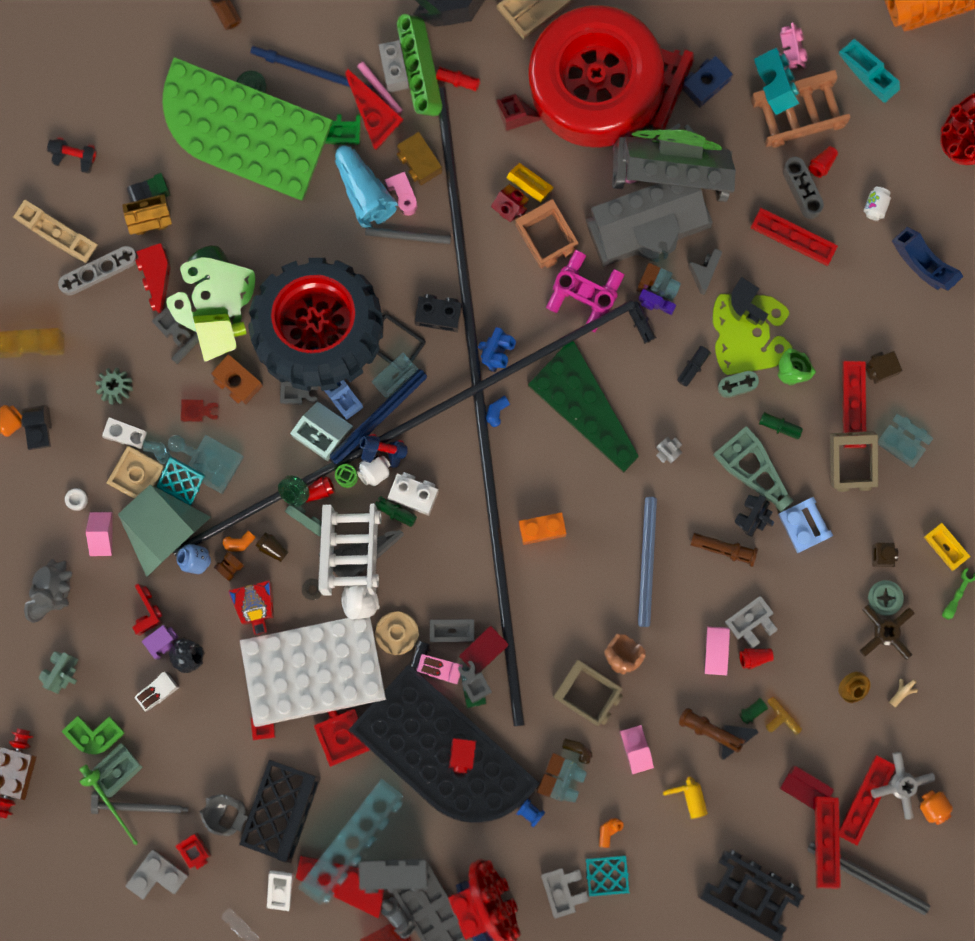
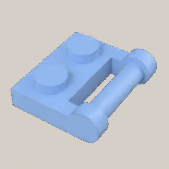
M814 497L778 514L797 553L834 536L823 521L815 505L817 502ZM808 508L821 535L814 536L802 512L803 509Z

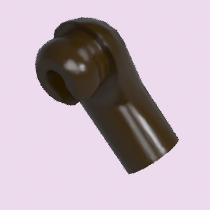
M567 738L564 739L563 749L580 754L579 762L584 764L590 763L592 752L584 744Z

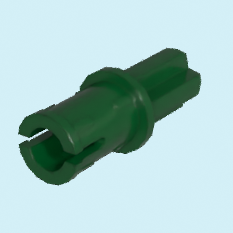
M763 412L759 425L777 431L776 434L780 432L794 439H799L803 432L802 427L785 421V418L780 419L766 412Z
M382 496L378 498L379 502L376 501L377 509L389 515L390 519H396L409 527L415 524L417 516L401 508L400 504L396 505Z

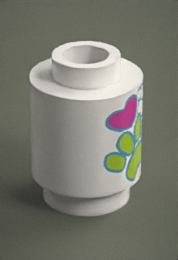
M874 187L873 191L870 192L864 208L867 218L878 221L879 218L885 217L891 200V192L882 187Z

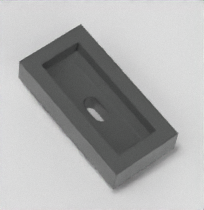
M474 619L430 620V642H474ZM456 629V633H448V630Z

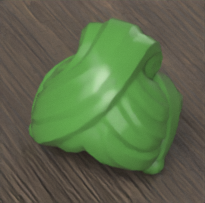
M787 349L779 361L778 377L784 384L794 385L808 381L816 373L808 356L795 349Z

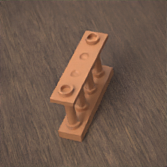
M835 70L794 81L799 89L800 96L804 98L812 124L800 128L794 108L791 107L785 110L791 130L779 133L764 90L753 93L751 98L753 108L759 106L763 109L771 134L765 141L766 147L772 146L776 148L784 145L789 140L831 128L839 130L846 127L851 118L850 114L840 115L832 91V87L838 78ZM821 89V91H824L832 119L820 122L811 94L813 90Z

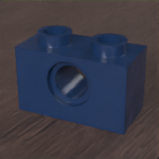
M717 56L711 60L709 58L700 65L698 72L695 74L692 72L684 79L685 83L682 90L699 108L732 79L733 73ZM708 77L711 83L705 84L701 81V78Z

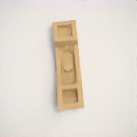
M27 200L23 201L13 216L14 219L42 238L85 263L98 246L80 233H76L47 215L43 210Z

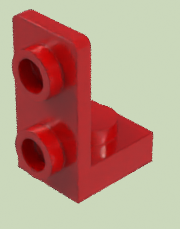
M138 583L134 586L151 615L150 617L147 615L140 617L135 621L136 625L132 626L135 634L140 636L163 623L160 619L163 615L157 605L153 606L150 601L152 594L148 587H143Z

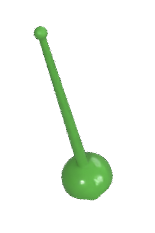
M87 764L83 765L79 770L84 777L79 782L83 786L93 785L130 836L133 844L137 845L138 841L134 839L98 785L97 781L100 778L99 769L91 771Z

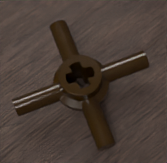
M869 604L862 609L875 624L874 638L859 650L864 657L880 644L893 645L905 660L913 655L899 639L901 635L900 626L915 614L910 607L895 620H882ZM886 628L891 629L889 632L890 636L883 635Z

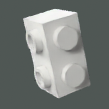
M403 472V475H396L388 495V500L429 516L439 491L435 488L436 485L426 480L423 483L415 481V476Z

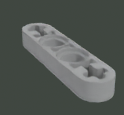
M129 246L121 247L63 275L58 282L59 289L66 295H74L136 264L137 253ZM125 252H128V254H132L130 256V261H126L125 259L120 260L124 258ZM116 256H117L118 260H120L119 262H120L121 266H119V267H118L117 262H116L115 259H114V257H116ZM105 261H112L113 268L108 272L103 271L102 264ZM87 270L94 272V277L90 281L83 280V273ZM78 275V279L82 282L81 285H79L78 282H75L77 281L75 276ZM67 280L71 283L75 282L71 285L72 289L70 290L67 287L64 288Z

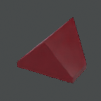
M516 94L496 100L506 131L542 120L537 111L521 101Z

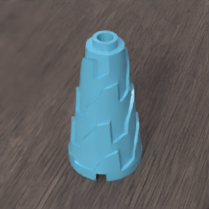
M346 145L339 147L336 150L335 163L340 171L341 178L346 187V193L354 208L359 224L367 228L373 227L370 222L374 220L377 225L386 221L397 210L396 206L398 204L395 198L389 194L382 182L376 178L355 149Z

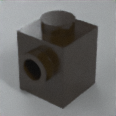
M895 351L885 355L883 352L871 356L872 360L866 364V373L870 380L873 379L875 384L899 375L903 371Z

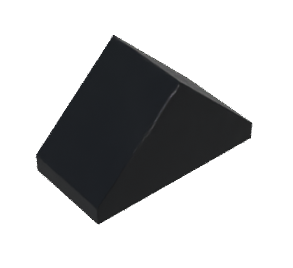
M722 725L723 730L743 739L744 744L759 733L757 729ZM720 743L719 757L721 760H725L735 751Z

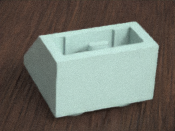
M317 401L302 416L290 434L326 461H329L330 454L340 446L353 426Z

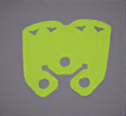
M720 294L713 308V325L720 334L715 344V352L722 371L726 375L778 366L783 353L789 348L792 349L791 344L784 337L777 336L768 345L766 352H762L761 348L770 339L768 323L765 321L762 326L759 324L754 325L746 319L747 316L744 314L739 321L736 320L729 309L731 294ZM756 295L751 302L769 314L767 319L774 326L782 325L789 315L787 307L773 297ZM723 301L726 306L720 309ZM773 309H779L781 311V315L779 318H774L771 313ZM720 317L725 320L722 326ZM754 328L761 329L762 334L760 337L753 335L752 331ZM722 344H724L728 348L724 352H722V350L724 349ZM777 344L783 345L784 351L782 353L775 352ZM724 360L731 363L729 365V368H727V364L724 362Z

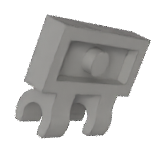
M761 596L725 621V624L736 639L744 637L750 648H754L760 643L751 631L760 623L769 636L778 630L769 619L774 613Z
M563 868L541 874L554 919L575 913L574 905L589 901L587 891L571 896L568 883L582 879L580 869L564 874Z

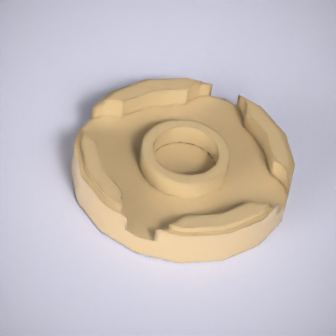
M395 611L382 616L377 623L375 637L380 648L386 653L403 655L414 648V644H417L419 631L415 620L410 615Z

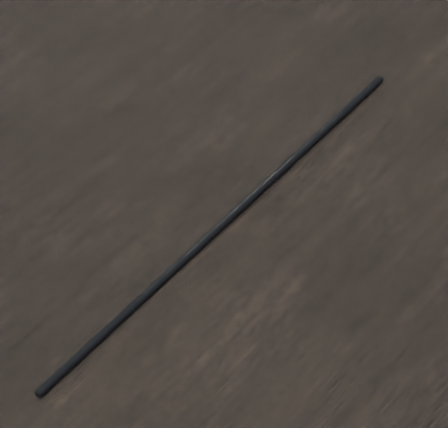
M630 300L386 432L379 436L380 442L386 443L628 312L635 308L633 301ZM359 447L351 451L339 464L331 462L187 540L173 552L174 555L177 556L178 551L185 545H198L335 471L340 465L348 464L362 456L363 449Z

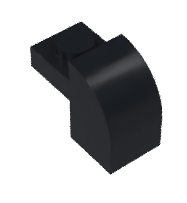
M743 277L740 278L730 295V312L738 321L744 314L750 323L762 326L769 314L751 303L760 288Z
M41 405L23 408L22 425L25 428L28 450L51 447L49 429L52 428L49 407Z

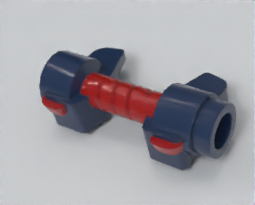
M376 434L363 436L360 440V448L363 449L361 459L365 462L371 463L377 451H383L388 453L390 467L396 468L399 466L400 460L404 459L407 455L408 448L402 440L390 442L389 444L382 443Z

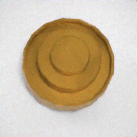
M852 672L842 679L838 692L847 703L859 702L868 694L871 683L869 678L862 672Z

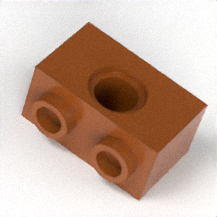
M229 354L211 373L215 378L213 382L222 390L226 387L231 392L229 396L238 404L242 401L247 405L263 387L257 378ZM233 377L241 378L238 386H231L230 382Z

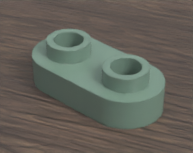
M296 503L294 506L289 504L284 512L320 537L322 522L314 516L311 519L304 515L306 510Z

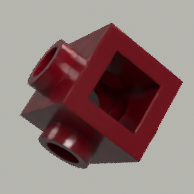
M509 184L499 192L491 207L502 218L512 222L515 218H520L527 211L525 206L530 199L522 191Z

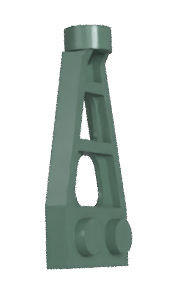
M747 426L713 454L727 472L760 495L765 496L780 512L794 501L787 493L762 443ZM749 453H754L760 462V469L754 474L747 473L739 466V461ZM763 472H767L774 481V486L770 490H765L756 482V478ZM782 495L784 498L778 501V497Z

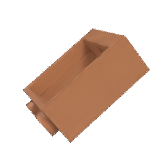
M553 199L515 220L516 228L540 268L554 266L558 262L557 259L563 256L565 258L570 257L578 248L579 243ZM553 215L569 244L542 258L526 229Z

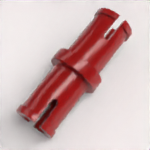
M440 66L436 74L437 80L451 83L456 88L460 86L477 92L480 85V78L465 75L463 71L458 70L455 72Z

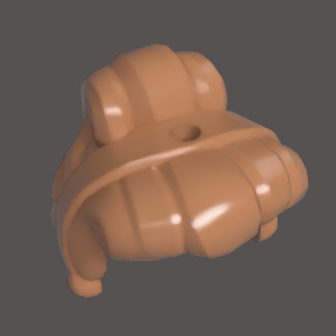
M616 634L604 652L611 669L623 675L626 672L636 670L646 657L645 649L625 634Z

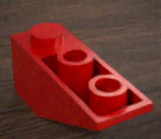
M161 243L136 251L138 258L135 259L139 271L143 270L145 276L142 279L145 290H150L152 296L149 299L153 311L157 310L159 314L165 307L171 271L168 257Z

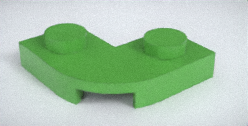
M77 716L62 730L63 734L78 750L87 754L105 752L125 734L124 730L111 717H108L93 731L80 716Z

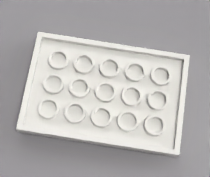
M371 617L353 620L345 618L240 640L255 727L386 700Z

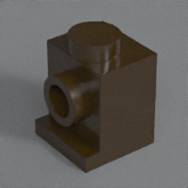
M877 542L873 544V567H895V561H898V548H895V543Z

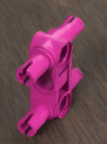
M575 250L567 266H564L557 275L552 289L554 292L546 308L557 313L565 297L570 296L591 307L592 312L586 322L587 324L611 311L618 297L617 290L625 274L613 269L606 285L601 287L579 276L578 271L586 255ZM568 276L572 279L569 287H562L560 285L562 277ZM604 295L611 299L610 304L606 307L598 303L599 298Z

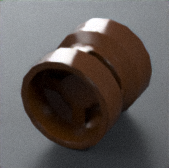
M228 551L224 555L223 561L218 562L214 568L230 582L234 578V573L241 570L245 565Z

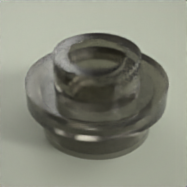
M312 578L303 583L302 594L306 599L314 601L322 596L318 589L319 580ZM311 586H316V593L311 594L309 592V588Z

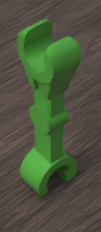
M969 568L962 571L961 579L963 582L955 592L954 599L942 613V617L947 620L953 618L957 610L958 601L962 598L967 584L975 580V573L971 579L966 577V572Z

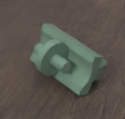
M55 651L50 658V662L55 664V667L52 671L43 670L38 678L44 684L42 687L58 694L61 688L65 689L69 682L76 684L77 680L72 676L76 672L74 667L78 659L65 652Z

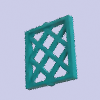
M171 456L165 469L162 471L157 488L191 506L200 490L205 475ZM172 463L175 470L169 472L168 468ZM186 471L188 478L182 479L179 472ZM176 473L178 480L172 481L170 475ZM167 476L169 483L163 484L162 481ZM199 478L197 486L194 485L192 479ZM190 481L191 488L186 489L183 482ZM180 483L182 490L176 492L174 484ZM193 490L194 494L192 498L189 499L187 492Z
M626 856L586 859V878L588 880L589 896L629 893V873L627 871ZM619 859L615 865L609 861ZM593 861L603 862L600 866H597ZM622 861L625 866L624 872L617 868ZM606 862L613 867L608 874L601 869ZM590 864L597 868L592 875L589 873ZM614 870L621 874L616 881L610 877ZM599 871L605 875L601 882L594 878ZM623 877L626 879L625 888L618 884ZM607 878L614 883L609 890L603 885ZM591 880L598 884L594 891L591 890ZM615 886H618L622 891L612 890L615 888ZM600 887L606 891L596 893Z

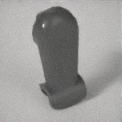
M391 897L383 900L381 906L382 914L396 928L394 931L402 939L409 937L415 931L416 926L407 918L397 899Z

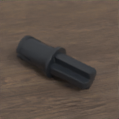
M634 301L635 308L628 312L635 323L633 325L634 328L637 327L644 344H647L657 337L648 323L649 318L645 317L639 303Z
M700 346L692 359L687 360V366L679 375L677 381L687 387L697 372H701V367L711 355V352L707 348Z

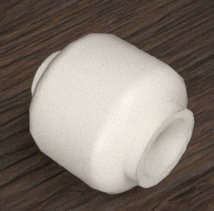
M376 454L371 463L362 461L358 464L359 470L357 474L365 485L376 486L389 476L388 467H390V463L384 456L380 457Z

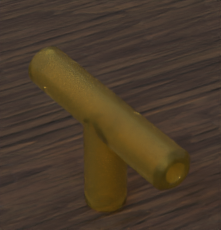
M771 697L767 701L778 714L766 726L770 733L784 722L795 735L802 731L801 727L775 697Z

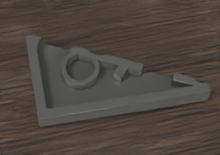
M401 530L386 532L385 535L377 537V559L404 536ZM368 543L343 545L339 549L334 550V554L336 556L368 555ZM368 564L336 565V567H333V572L338 577H358L368 568Z

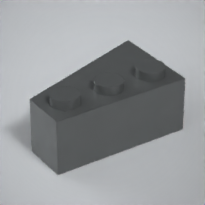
M428 858L359 861L360 889H365V893H379L378 889H388V893L401 892V889H410V892H422L428 887Z

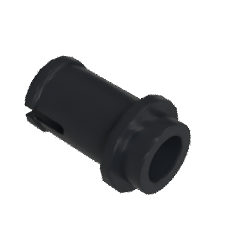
M417 641V644H414L415 650L409 663L410 666L418 668L421 655H427L428 651H431L429 649L430 644L422 641Z

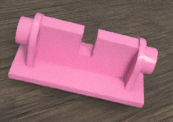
M791 23L792 29L788 26L783 27L780 33L783 48L791 46L790 50L784 51L790 62V65L787 67L794 70L797 69V65H801L805 69L807 53L801 44V41L804 40L801 28Z

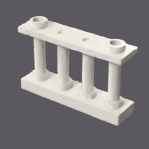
M370 504V513L338 514L332 505L322 506L318 588L322 595H332V588H335V586L367 585L369 593L371 595L375 594V587H379V575L376 574L378 524H381L382 519L381 511H378L375 504ZM369 522V534L337 535L335 533V525H338V523ZM344 543H368V555L336 556L334 554V546ZM344 564H368L367 576L335 577L333 575V567Z

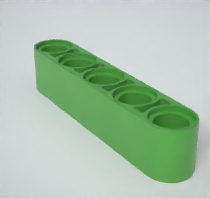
M402 14L397 21V29L414 109L418 114L437 116L441 112L442 102L425 22L421 17Z

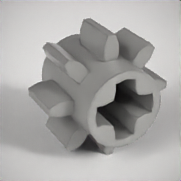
M666 437L656 447L659 451L656 456L663 463L666 460L672 463L683 453L679 449L682 443L676 437L673 440Z

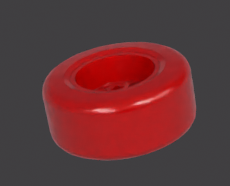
M590 5L568 11L556 18L544 29L533 47L528 67L533 103L545 125L560 138L575 145L602 148L613 146L619 137H634L632 133L642 131L648 125L661 103L664 90V62L661 48L650 29L640 19L622 9L605 5ZM596 52V61L587 64L581 57L585 54ZM608 54L614 55L619 60V63L611 68L604 64ZM572 66H576L583 71L581 78H568L569 70ZM623 74L625 76L623 87L619 88L611 84L613 75ZM581 86H585L590 90L585 100H581L574 94V91ZM607 90L612 98L607 101L597 102V92Z

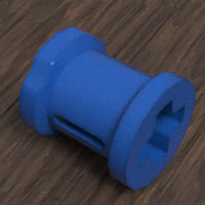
M528 798L516 814L518 816L522 815L534 828L545 814V811H540L530 803L531 800Z

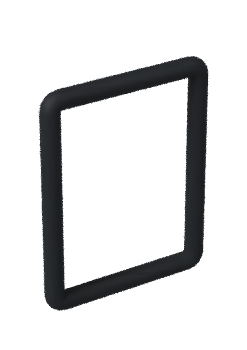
M384 314L382 316L383 321L387 318L421 342L404 367L394 362L379 351L377 353L378 356L398 370L405 372L426 342L422 337L392 316Z

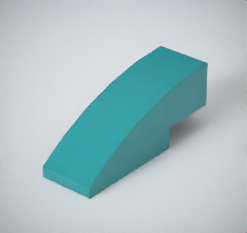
M856 39L839 51V55L854 74L883 103L900 90L899 80L884 68L882 61Z

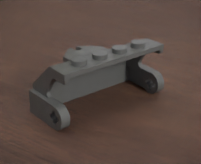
M678 123L673 128L666 130H679L680 124ZM685 125L686 131L695 133L689 125ZM619 137L615 142L612 175L613 189L622 190L625 179L716 190V200L721 202H727L729 194L735 191L736 169L730 149L703 150V147L671 142L676 141L674 139H667L670 141Z
M661 183L591 207L593 217L586 219V224L602 267L635 255L659 262V253L662 252L666 260L669 254L675 251L677 240L707 230L713 224L703 199L701 188Z

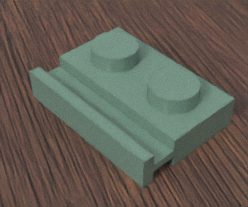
M120 743L91 771L99 769L100 778L97 783L105 795L111 798L143 766L128 751L126 746Z

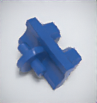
M496 327L492 337H489L487 342L479 343L478 348L482 351L481 362L489 367L488 370L491 372H496L497 368H506L508 357L504 354L505 349H514L516 340L511 335L506 334L501 328Z

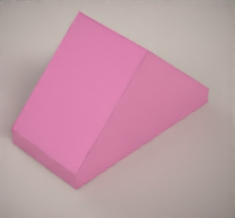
M112 512L90 513L86 528L90 556H112Z

